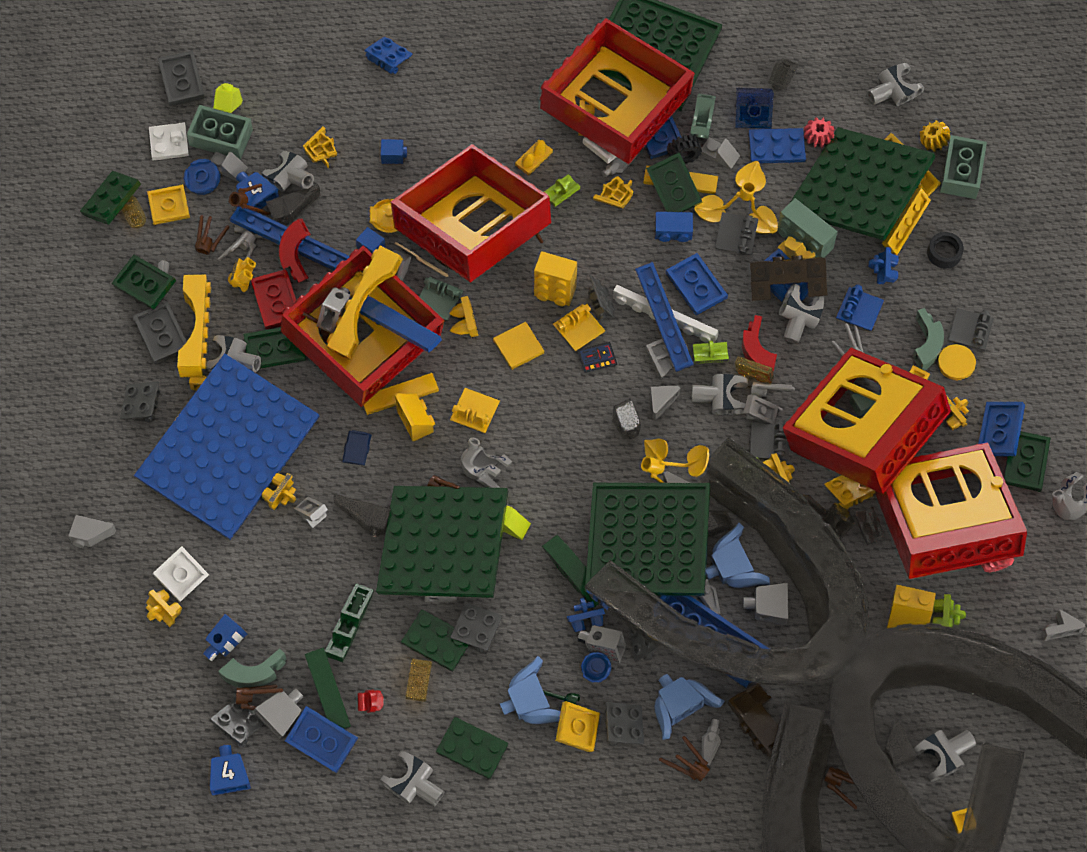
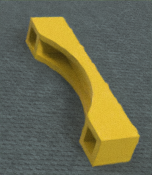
M382 246L374 250L370 265L365 267L361 282L356 284L352 299H349L345 305L346 311L343 316L338 318L336 322L337 328L327 339V347L330 350L348 359H351L359 344L357 323L364 301L376 286L395 276L403 261L400 255Z
M206 274L184 275L183 277L184 299L193 310L196 321L191 337L178 351L177 367L180 377H203V369L207 368L204 354H207L208 351L205 338H208L206 323H209L207 308H210L208 293H211V282H207Z

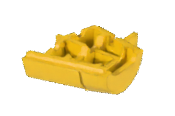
M322 127L303 145V148L313 163L322 161L329 168V163L326 159L337 156V152L334 147V139L326 136L325 127Z
M619 176L613 178L611 182L603 184L601 195L595 194L593 200L623 209L632 198L634 192L630 188L632 180L628 184H624V181Z
M788 237L786 241L784 240L777 247L790 259L793 255H803V258L816 256L814 252L811 253L806 250V247L803 245L804 243L796 242V239L793 237Z

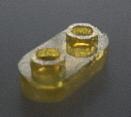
M132 196L128 200L131 204H125L121 210L130 227L141 228L146 223V217L138 200Z

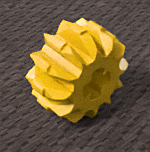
M936 120L934 123L929 122L928 126H923V130L920 131V141L927 150L932 149L935 152L937 148L942 150V146H948L950 129L944 122L939 123Z

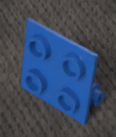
M385 36L364 50L367 52L366 57L369 61L377 66L380 65V68H384L390 74H396L398 71L397 65L412 56V53L407 51L406 48L399 46Z
M861 285L849 287L836 318L872 331L884 300L864 293Z

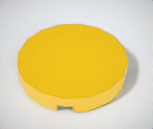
M954 344L945 347L941 351L937 363L944 376L958 381L971 376L975 369L976 359L970 349L963 345Z

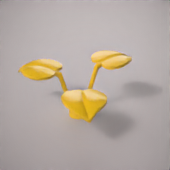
M758 161L749 163L738 171L735 182L741 189L726 205L723 206V200L720 197L707 195L702 198L703 203L694 207V211L701 219L712 223L720 222L722 212L726 213L724 209H727L740 197L743 201H751L753 213L749 215L753 216V218H758L756 233L774 234L778 230L777 218L770 208L760 206L757 210L755 209L754 193L762 190L766 184L765 175Z
M663 439L644 440L646 457L641 462V469L651 473V478H654L659 483H664L657 475L663 473L665 465L688 467L689 474L698 477L703 474L707 467L709 448L703 445L693 447L687 454L688 463L686 464L664 462L663 460L668 454L667 442Z

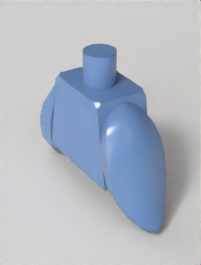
M738 522L731 531L714 545L711 555L713 565L706 568L707 579L719 576L722 584L727 583L734 588L770 585V578L768 576L754 572L739 541L744 527Z
M539 656L513 677L507 690L510 700L500 703L504 715L516 711L519 720L523 719L530 724L559 722L561 711L550 709L536 676L543 663Z
M668 674L662 676L659 682L663 688L659 690L654 706L662 731V740L670 739L672 726L704 707V704L720 708L725 700L719 698L707 687L695 680H685L683 677H680L673 682Z

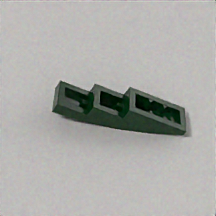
M558 534L541 546L560 573L569 580L574 589L583 596L586 602L593 601L594 607L592 609L609 597L608 595H586L587 568Z
M355 584L341 611L340 618L333 630L332 638L325 649L328 658L343 663L373 596L374 589Z
M324 647L306 653L305 658L326 718L343 729L351 727Z

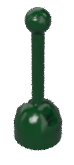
M543 690L545 695L564 700V702L576 704L580 700V695L576 693L562 696Z

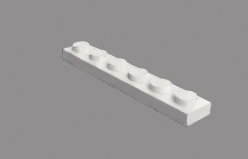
M616 285L613 290V299L618 304L629 305L634 311L649 314V317L655 320L647 298ZM672 310L679 328L685 334L695 335L705 343L709 341L715 343L719 330Z

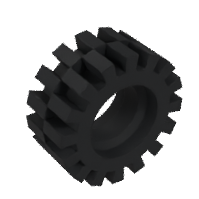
M691 134L688 136L683 135L682 138L679 136L677 140L673 139L672 143H669L667 146L669 157L680 152L684 163L693 162L694 159H698L702 154L698 138Z

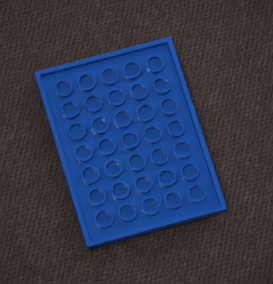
M224 353L137 470L134 477L231 540L261 499L265 488H269L272 484L275 474L282 470L320 416Z

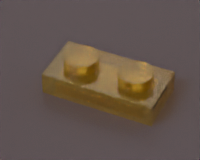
M739 356L737 357L735 366L736 371L740 375L753 377L759 382L772 383L774 379L773 368Z
M412 659L406 699L426 702L432 661Z

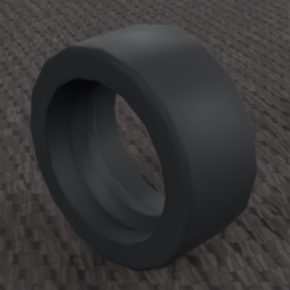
M940 232L934 235L929 242L927 249L928 259L939 268H952L962 258L964 251L963 242L953 233ZM940 242L950 243L955 247L956 255L952 258H944L939 256L934 248Z

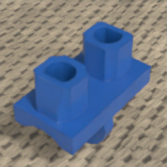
M886 247L884 252L874 255V259H871L868 263L869 268L874 269V273L877 274V284L883 285L885 282H895L898 279V272L892 270L891 266L895 267L898 264L899 256L891 253V248Z
M580 598V604L573 607L575 612L582 610V613L567 616L574 632L585 630L583 619L590 618L592 626H603L602 615L605 612L604 608L587 611L588 608L594 607L593 601L586 603L584 598Z

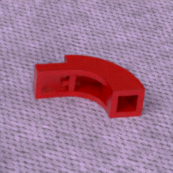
M302 218L294 221L286 229L279 245V257L283 270L291 267L290 273L293 279L299 283L307 280L309 277L299 260L298 249L301 242L311 235Z
M755 315L754 321L749 322L748 331H743L742 351L746 361L755 371L772 378L777 354L768 352L761 346L758 335L762 316Z

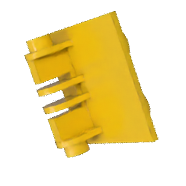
M588 304L580 305L553 323L554 327L575 352L605 332V329L589 312L591 308Z
M464 388L457 405L453 406V414L450 420L486 433L500 400Z
M843 475L824 484L840 502L838 506L841 510H848V508L853 506V502L857 505L858 500L861 503L863 500L873 497L875 490Z

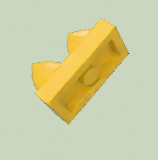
M538 140L515 162V166L529 176L553 152V149L547 146L544 140Z
M468 296L461 297L462 302L452 308L450 315L466 319L457 322L450 329V332L460 335L470 334L471 337L478 336L471 302Z

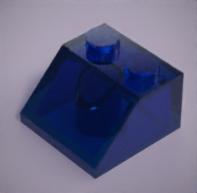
M736 88L735 128L772 129L774 97L772 89Z

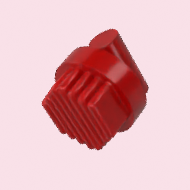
M365 690V692L358 693V711L371 713L380 711L383 708L384 700L380 690Z

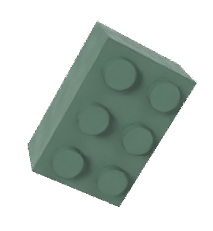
M199 105L187 132L189 146L213 153L219 152L225 156L232 152L241 160L253 131L251 119Z
M950 136L940 193L976 199L980 189L986 141Z
M796 198L780 212L778 232L782 237H793L796 239V242L804 243L803 245L806 247V250L811 253L814 252L815 257H826L834 249L838 231Z

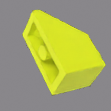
M228 83L221 84L215 91L213 109L232 113L243 101L239 88H235Z
M507 505L503 532L523 540L531 523L514 508Z

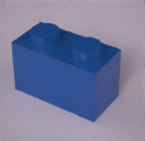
M656 212L655 239H659L662 242L669 240L687 242L692 240L693 212Z

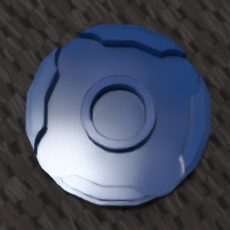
M198 159L193 161L188 169L186 168L184 182L191 192L198 195H206L217 188L221 174L219 168L210 160Z

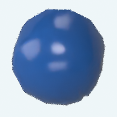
M591 652L585 656L581 664L583 677L590 682H602L607 679L611 673V662L608 656L601 652Z

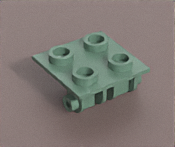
M426 277L424 280L425 286L419 297L439 316L448 321L451 316L450 311L456 306L463 290L433 277Z

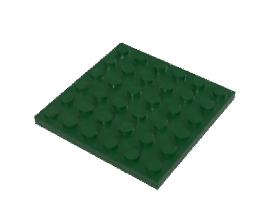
M618 0L609 18L611 22L693 71L692 89L722 30V24L658 0ZM613 70L599 71L629 91H632L629 80L623 74ZM687 99L677 110L682 111Z
M837 127L834 132V138L825 146L792 200L796 198L829 225L885 241L933 163L935 154Z
M593 482L585 583L586 595L705 596L710 483Z
M394 486L376 588L377 594L494 598L508 489Z

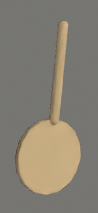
M397 242L394 243L404 251L415 256L418 261L441 275L448 277L447 273L422 259L414 252Z

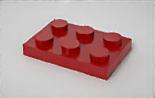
M287 269L252 278L251 280L265 330L281 326L282 312L287 307H292L296 302Z

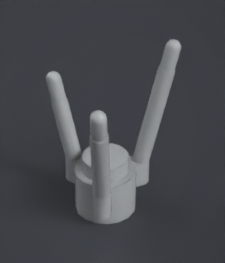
M245 230L218 258V261H221L238 246L243 250L249 249L246 258H250L256 247L254 244L256 237L251 232Z
M846 323L845 328L852 347L863 352L857 326L853 325L858 347L849 325ZM835 341L831 342L841 356L845 354Z
M753 382L751 395L762 399V397L767 396L768 389L794 391L795 388L792 385Z

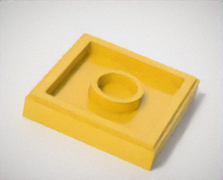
M183 184L147 191L154 225L190 218Z
M526 322L493 338L494 343L511 370L544 354V349Z
M567 701L562 702L555 741L586 752H594L600 713Z

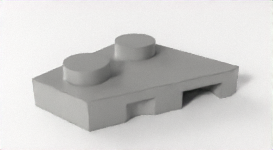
M663 338L645 346L660 379L673 367Z

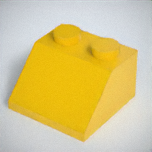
M417 394L395 395L396 410L412 441H416L434 432L433 426L435 422L431 415H427L425 411L427 407L423 399L420 400Z
M896 585L887 629L926 637L936 593Z

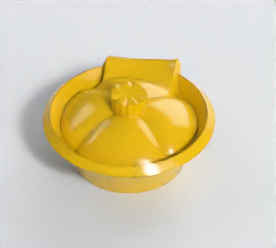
M384 199L377 202L374 206H370L369 222L382 232L392 233L398 231L394 228L391 208V201L393 199Z

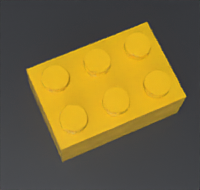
M541 251L534 270V296L541 301H553L558 306H570L577 284V261Z

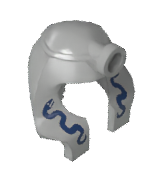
M473 437L470 438L468 448L462 453L460 459V466L464 474L488 488H500L489 477L488 473L496 477L500 474L501 470L494 465L500 462L508 467L512 461L505 454L501 456L486 454L483 447L479 446L480 441Z
M1078 472L1064 478L1059 490L1052 493L1054 499L1053 509L1064 520L1078 519L1087 512V483L1083 487L1084 498L1082 500L1074 501L1071 494L1073 484L1083 478V475Z

